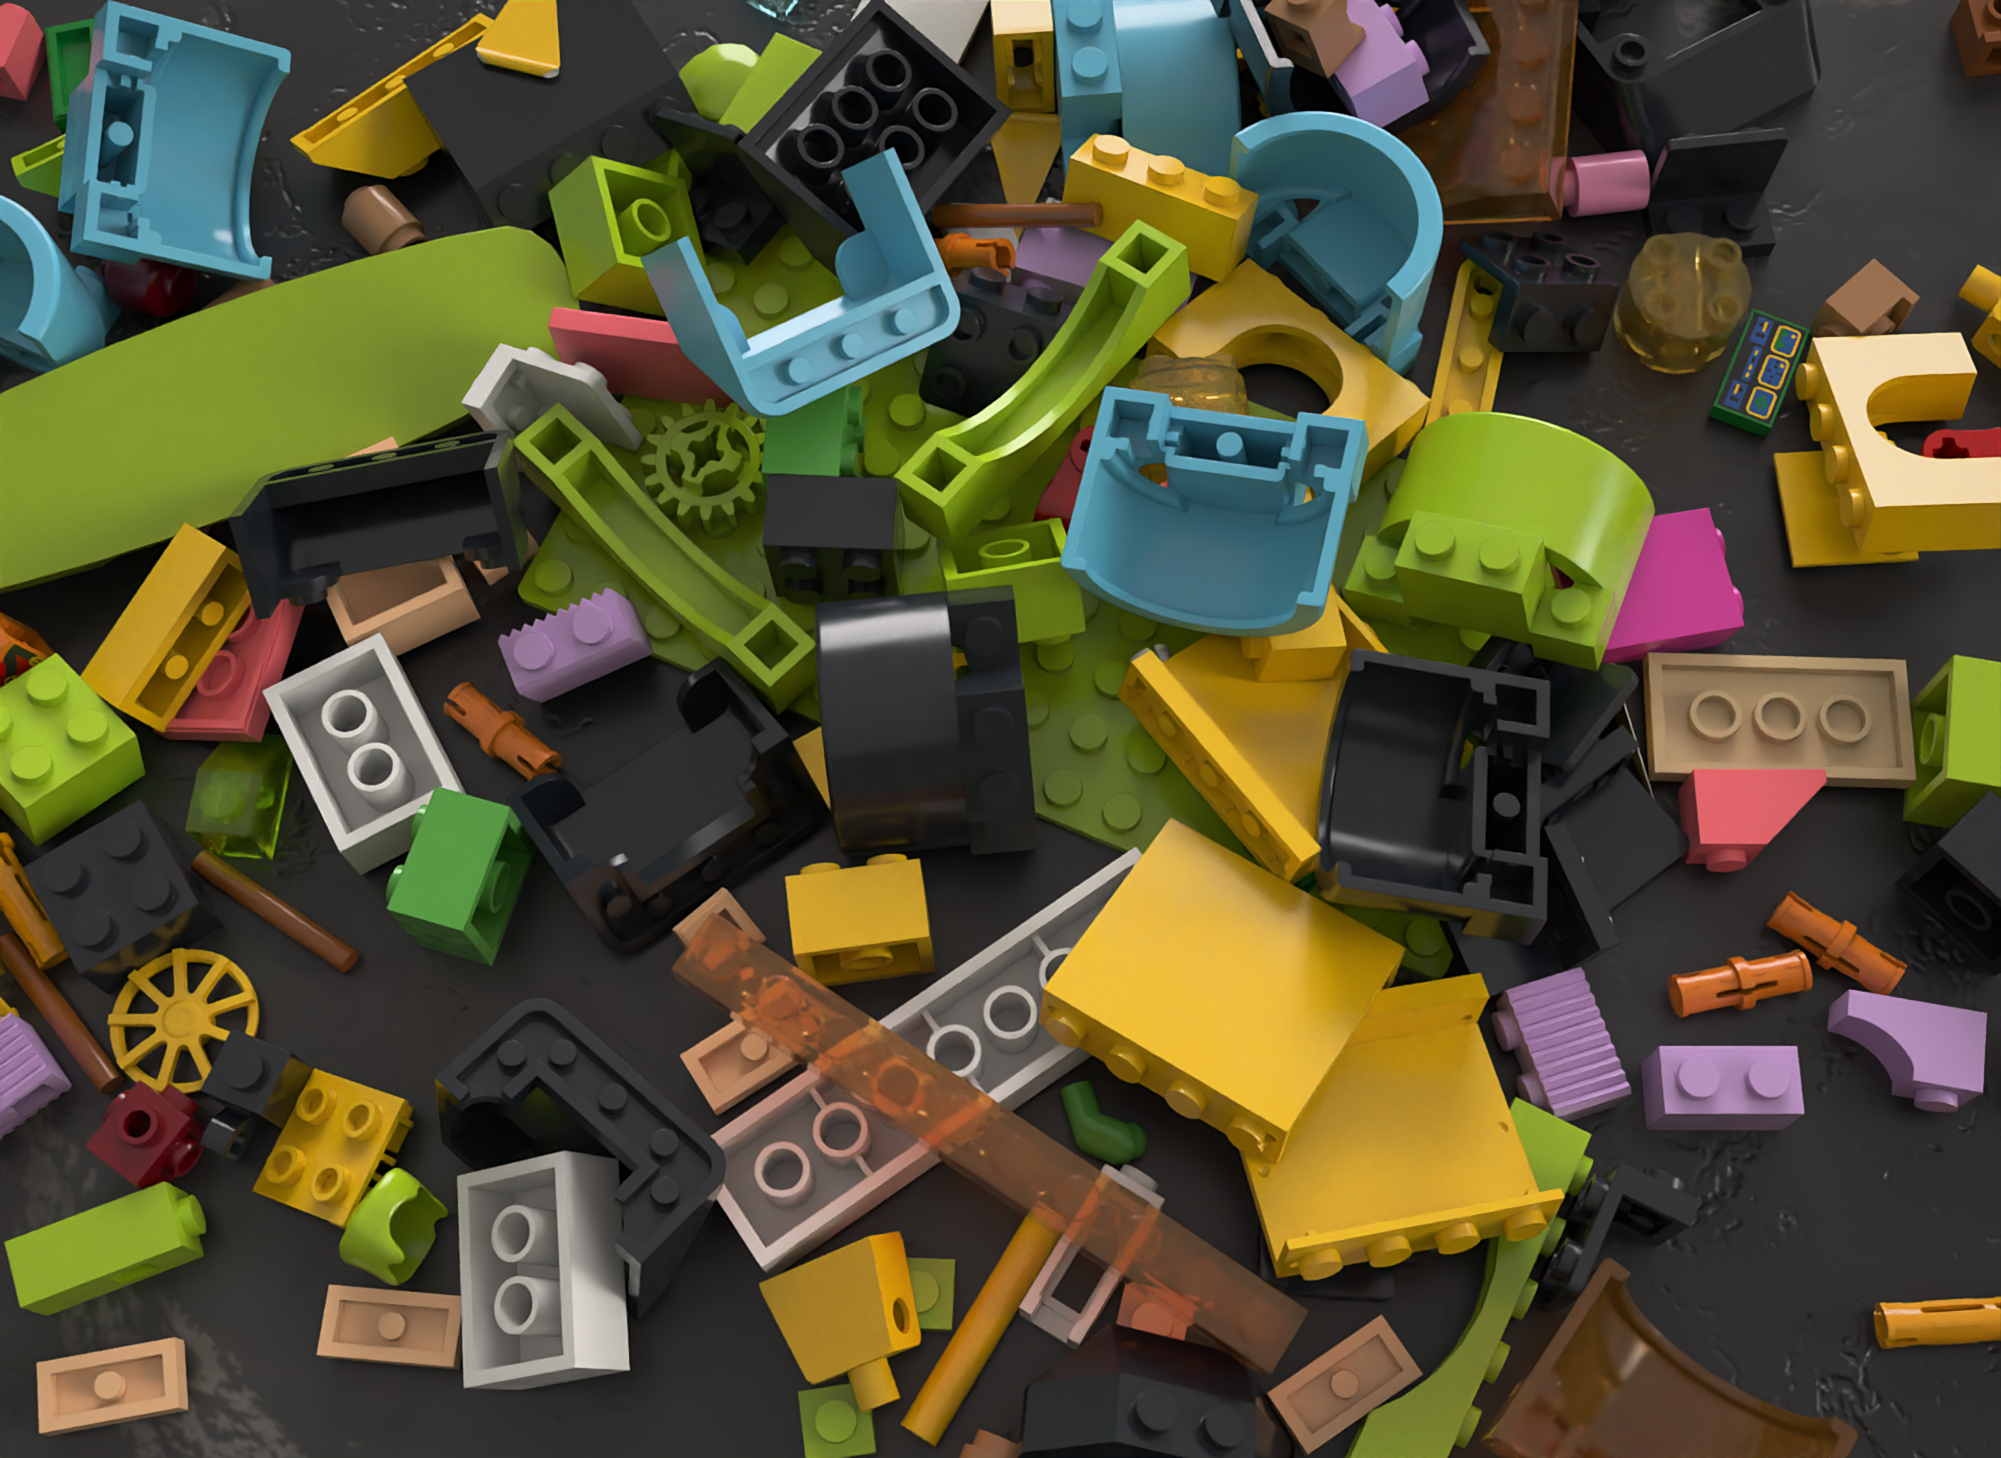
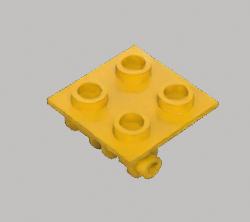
M1876 431L1886 441L1896 446L1895 442L1888 440L1885 432ZM1824 452L1774 453L1773 461L1793 568L1906 562L1919 559L1918 552L1860 554L1851 528H1845L1842 524L1840 516L1841 499L1836 485L1828 483L1826 479Z
M313 1068L252 1191L327 1220L329 1223L346 1230L351 1215L365 1195L372 1189V1187L368 1186L369 1182L378 1183L383 1178V1176L375 1172L379 1162L394 1167L397 1160L386 1155L384 1152L386 1149L390 1152L398 1153L408 1130H412L415 1124L409 1120L414 1107L408 1105L409 1101Z

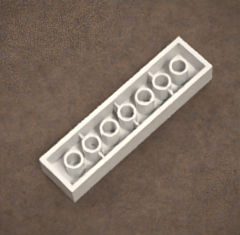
M1134 847L711 1135L723 1150L726 1160L723 1188L716 1199L769 1278L777 1276L1092 1056L1080 1047L1071 1048L1061 1044L1049 1034L1046 1027L1038 1023L1043 988L1141 858L1142 854L1137 847Z

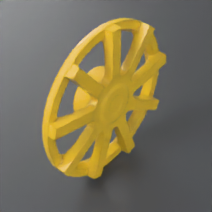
M178 948L172 949L171 953L152 960L139 970L134 969L128 975L130 980L120 992L112 1014L108 1015L107 1022L110 1026V1040L117 1059L116 1062L131 1079L136 1082L141 1080L160 1093L170 1083L184 1094H190L201 1090L212 1068L202 1046L210 1038L225 1043L230 1031L216 1027L215 1016L237 1008L247 1007L248 1017L245 1034L255 1037L259 1023V1006L253 985L246 974L235 963L223 955L214 952ZM195 962L213 965L195 992L190 993L187 982V963ZM173 966L174 995L169 998L154 986L149 979L162 970ZM225 973H228L238 983L243 992L211 1004L207 1003L208 995ZM139 989L158 1005L159 1010L156 1013L127 1014L129 1006ZM125 1027H154L156 1029L154 1034L128 1052L124 1034ZM166 1044L167 1050L158 1079H154L144 1073L137 1066V1063L160 1045ZM181 1050L191 1052L203 1079L188 1083H173V1075Z

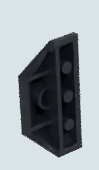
M1110 1323L1028 1384L1024 1389L1017 1458H1295V1446L1242 1354Z

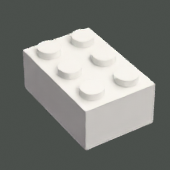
M380 632L262 691L339 852L360 875L411 849L413 842L411 841L410 833L414 816L421 805L429 804L435 786L466 794L405 671Z
M561 1151L457 1176L464 1388L524 1390L630 1370L624 1259L614 1251V1241L622 1233L621 1211L614 1203V1191L620 1186L618 1159Z

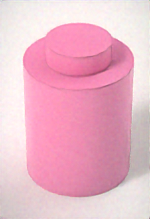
M1632 150L1568 158L1565 162L1564 170L1558 171L1555 176V195L1558 205L1560 207L1566 206L1569 215L1573 218L1645 209L1650 195V174L1645 154L1642 150Z

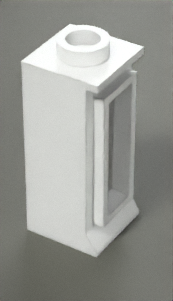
M1105 1163L1020 1304V1316L1074 1350L1086 1341L1163 1210L1165 1199L1155 1193L1159 1185L1152 1178L1132 1166L1124 1164L1119 1172ZM1108 1205L1135 1222L1081 1314L1053 1298L1052 1295L1105 1206Z

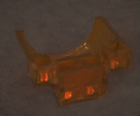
M1606 1258L1593 1274L1531 1373L1518 1382L1480 1441L1481 1444L1500 1458H1847L1858 1439V1434L1852 1427L1836 1416L1828 1418L1808 1417L1763 1402L1725 1382L1696 1363L1667 1340L1638 1309L1627 1288V1279L1631 1272L1614 1260Z

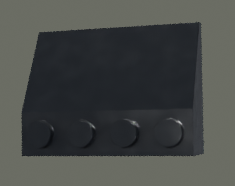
M556 0L560 67L559 74L554 77L545 78L483 63L478 58L477 50L475 49L484 36L482 35L402 79L487 229L511 226L529 230L554 216L548 192L591 155L640 167L674 148L655 119L656 113L662 107L682 113L693 112L701 117L678 72L631 0Z
M871 0L737 144L735 152L812 257L838 278L835 258L840 245L849 237L866 230L841 171L894 147L922 215L926 219L934 207L941 202L989 146L1013 111L884 0Z

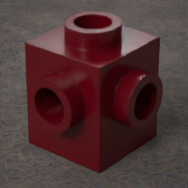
M139 1080L131 1090L122 1092L110 1103L104 1113V1123L84 1147L133 1185L146 1189L164 1181L170 1184L175 1177H181L193 1168L203 1153L204 1146L200 1145V1142L207 1127L194 1118L201 1106L179 1089L168 1083L160 1093Z

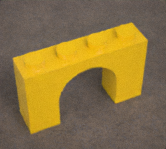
M1250 258L1237 266L1223 283L1216 282L1165 321L1148 340L1143 372L1186 408L1229 374L1249 365L1278 364L1306 374L1323 389L1330 402L1331 407L1321 415L1359 419L1366 422L1369 446L1360 486L1414 442V439L1422 429L1431 399L1424 395L1413 382L1402 378L1375 357L1367 346L1352 339L1329 321L1322 311L1311 307L1288 289L1277 276L1266 272ZM1310 487L1312 499H1314V498H1315V492H1314V490Z
M1960 332L1813 338L1806 363L1799 364L1795 378L1797 397L1799 400L1806 401L1810 412L1812 439L1820 441L1825 454L1826 479L1828 483L1836 485L1841 499L1840 516L1842 524L1845 528H1851L1860 554L2001 549V457L1965 459L1923 457L1892 445L1873 428L1892 422L1962 419L1977 370Z

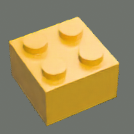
M884 854L869 859L867 866L840 869V865L835 863H817L802 868L800 875L785 876L793 955L806 989L936 972L927 897L920 859L907 860V857L902 854Z

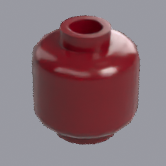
M141 258L134 265L102 259L100 271L102 278L105 279L107 294L118 306L154 317L166 318L175 314L179 309L186 307L195 294L197 272L194 269Z

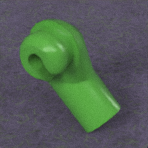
M1091 1081L1077 1082L1060 1090L1075 1143L1083 1152L1111 1164H1127L1131 1159L1140 1158L1145 1153L1148 1140L1144 1129L1135 1122H1128L1126 1124L1101 1114Z

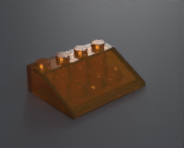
M1465 0L1491 52L1474 79L1449 104L1425 121L1394 136L1420 159L1429 172L1440 198L1443 225L1562 220L1579 0Z

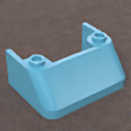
M894 147L841 171L866 229L846 239L840 245L836 254V273L846 295L752 338L746 339L740 323L733 312L727 307L718 304L688 236L640 258L684 355L750 415L768 419L787 414L948 337L956 329L960 319L958 297Z

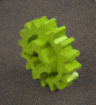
M707 399L704 405V412L695 413L689 403L682 404L683 419L676 422L673 418L664 415L661 418V423L665 434L663 436L648 434L646 438L652 454L642 456L641 464L645 475L648 476L644 479L649 496L650 498H657L656 501L659 509L665 516L673 514L677 510V516L683 528L687 529L695 518H701L706 532H713L716 519L723 517L732 528L737 527L738 517L736 512L744 509L748 513L756 515L760 512L755 498L756 494L767 496L761 474L765 432L761 433L760 420L752 415L742 420L739 405L735 402H732L724 413L717 412L714 399ZM738 442L749 452L750 463L744 461L742 453L737 452L736 445ZM671 468L676 469L678 477L682 479L683 486L681 489L670 478Z

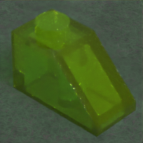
M263 734L261 742L222 741L198 768L185 831L205 850L210 851L214 855L273 859L293 760V754L284 735Z

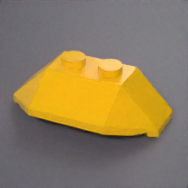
M479 13L467 21L465 25L306 131L304 130L290 139V142L299 153L314 164L389 179H395L398 176H409L418 172L428 163V156L441 147L406 89L402 79L484 35L494 20Z

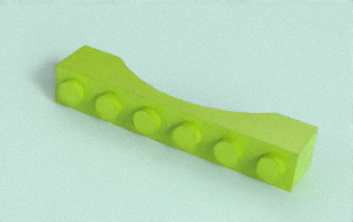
M1137 219L1098 260L1083 293L1066 322L1030 369L1006 393L977 415L956 426L936 431L894 475L906 518L952 549H955L1190 296L1191 285L1187 247Z
M559 402L512 441L526 476L716 657L721 656L742 682L777 715L783 712L817 680L815 641L773 602L756 594L737 581L690 541L645 495L601 441Z
M1515 1097L1508 1107L1539 1192L1561 1188L1564 1196L1566 1192L1577 1196L1593 1164V1159L1584 1155L1592 1134ZM1558 1210L1548 1224L1547 1229L1540 1231L1538 1236L1515 1242L1507 1240L1505 1235L1488 1238L1484 1281L1472 1317L1453 1350L1431 1375L1403 1397L1374 1409L1365 1415L1344 1458H1448L1454 1444L1463 1449L1466 1447L1482 1412L1481 1409L1472 1405L1482 1380L1493 1384L1508 1356L1510 1345L1500 1340L1509 1319L1513 1316L1522 1320L1536 1293L1538 1282L1530 1279L1529 1275L1538 1254L1549 1258L1564 1230L1566 1220L1556 1216Z

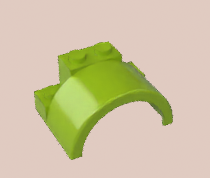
M1465 412L1448 415L1425 426L1414 439L1376 537L1365 535L1345 585V594L1350 609L1358 615L1412 627L1414 619L1417 617L1532 644L1534 657L1598 672L1655 513L1654 503L1645 484L1630 467L1605 448L1570 430L1538 419L1508 413ZM1547 562L1569 576L1574 581V584L1566 589H1545Z

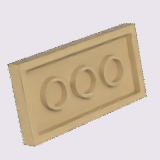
M1648 652L1642 662L1649 781L1684 782L1693 769H1825L1827 782L1824 786L1909 789L1917 781L1906 660Z

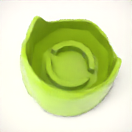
M733 43L712 45L703 53L693 57L679 72L681 80L703 119L715 123L720 121L759 60V55L747 46Z
M394 1168L387 1172L365 1195L351 1215L339 1244L340 1257L345 1263L366 1271L387 1284L400 1285L411 1278L428 1254L436 1237L434 1224L436 1220L446 1217L449 1214V1210L411 1174L401 1168Z

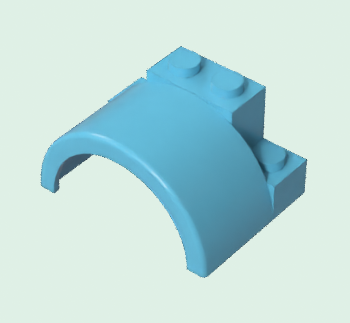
M108 0L95 15L89 74L69 97L57 211L74 214L70 252L134 265L141 258L253 283L269 279L272 258L267 256L259 258L251 242L249 228L250 186L255 154L265 117L277 89L290 72V51L285 48Z
M1050 0L1064 187L1070 157L1094 133L1119 137L1120 119L1122 139L1127 141L1131 147L1155 156L1174 157L1180 160L1185 167L1212 177L1222 176L1228 178L1232 137L1242 131L1237 47L1228 18H1218L1210 0Z
M1303 111L1282 114L1259 121L1232 137L1228 178L1236 181L1241 188L1260 194L1244 258L1246 260L1250 258L1264 270L1278 260L1346 328L1344 332L1356 342L1367 346L1375 357L1400 376L1404 375L1415 366L1423 339L1418 324L1425 306L1443 235V212L1440 198L1425 166L1404 143L1384 129L1356 117L1339 113ZM1292 199L1320 200L1318 206L1302 221L1298 222V209Z
M0 195V356L43 375L105 348V336L122 313L120 308L107 294L105 279L84 266L79 265L74 270L42 224L22 206Z
M1105 386L1061 557V565L1074 581L1102 600L1131 613L1168 625L1205 633L1239 637L1280 636L1309 628L1324 613L1348 503L1356 504L1369 446L1365 420L1298 412L1297 421L1289 422L1173 406L1169 394ZM1165 463L1168 476L1167 488L1139 474V469L1146 464ZM1307 486L1314 490L1315 498L1304 503Z

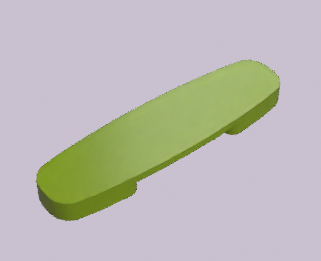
M503 226L448 236L326 269L196 312L95 351L1 393L0 594L102 567L113 560V558L172 540L184 522L201 530L228 520V517L257 480L267 474L292 467L345 458L392 436L399 447L408 446L419 440L433 439L473 419L461 402L500 343L524 351L529 347H534L549 354L556 361L561 362L548 329L552 309L560 307L580 310L579 300L573 298L565 264L551 244L529 230Z

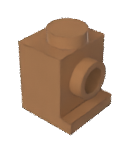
M1272 0L1264 9L1283 58H1287L1291 62L1326 79H1329L1367 36L1364 27L1349 20L1346 12L1348 7L1346 0Z
M1873 259L1825 300L1809 328V333L1814 338L1889 335L1890 333L1894 335L1902 328L1921 297L1876 259Z

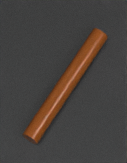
M1099 202L938 204L933 209L932 219L934 226L938 229L1100 227L1103 222V208Z
M203 850L193 860L191 870L341 972L349 971L359 957L358 950L210 851Z
M15 932L1 936L0 959L99 1093L104 1095L114 1091L122 1084L124 1077L45 971L38 968L36 961Z

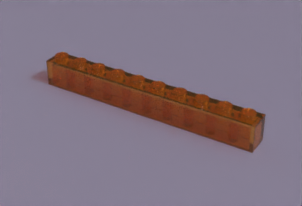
M712 911L671 970L680 984L1257 1373L1271 1374L1307 1316L1309 1312L1307 1309Z

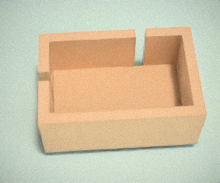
M392 436L347 457L399 448ZM452 555L340 576L336 584L327 588L328 597L326 599L347 645L351 647L380 632L396 657L481 618Z

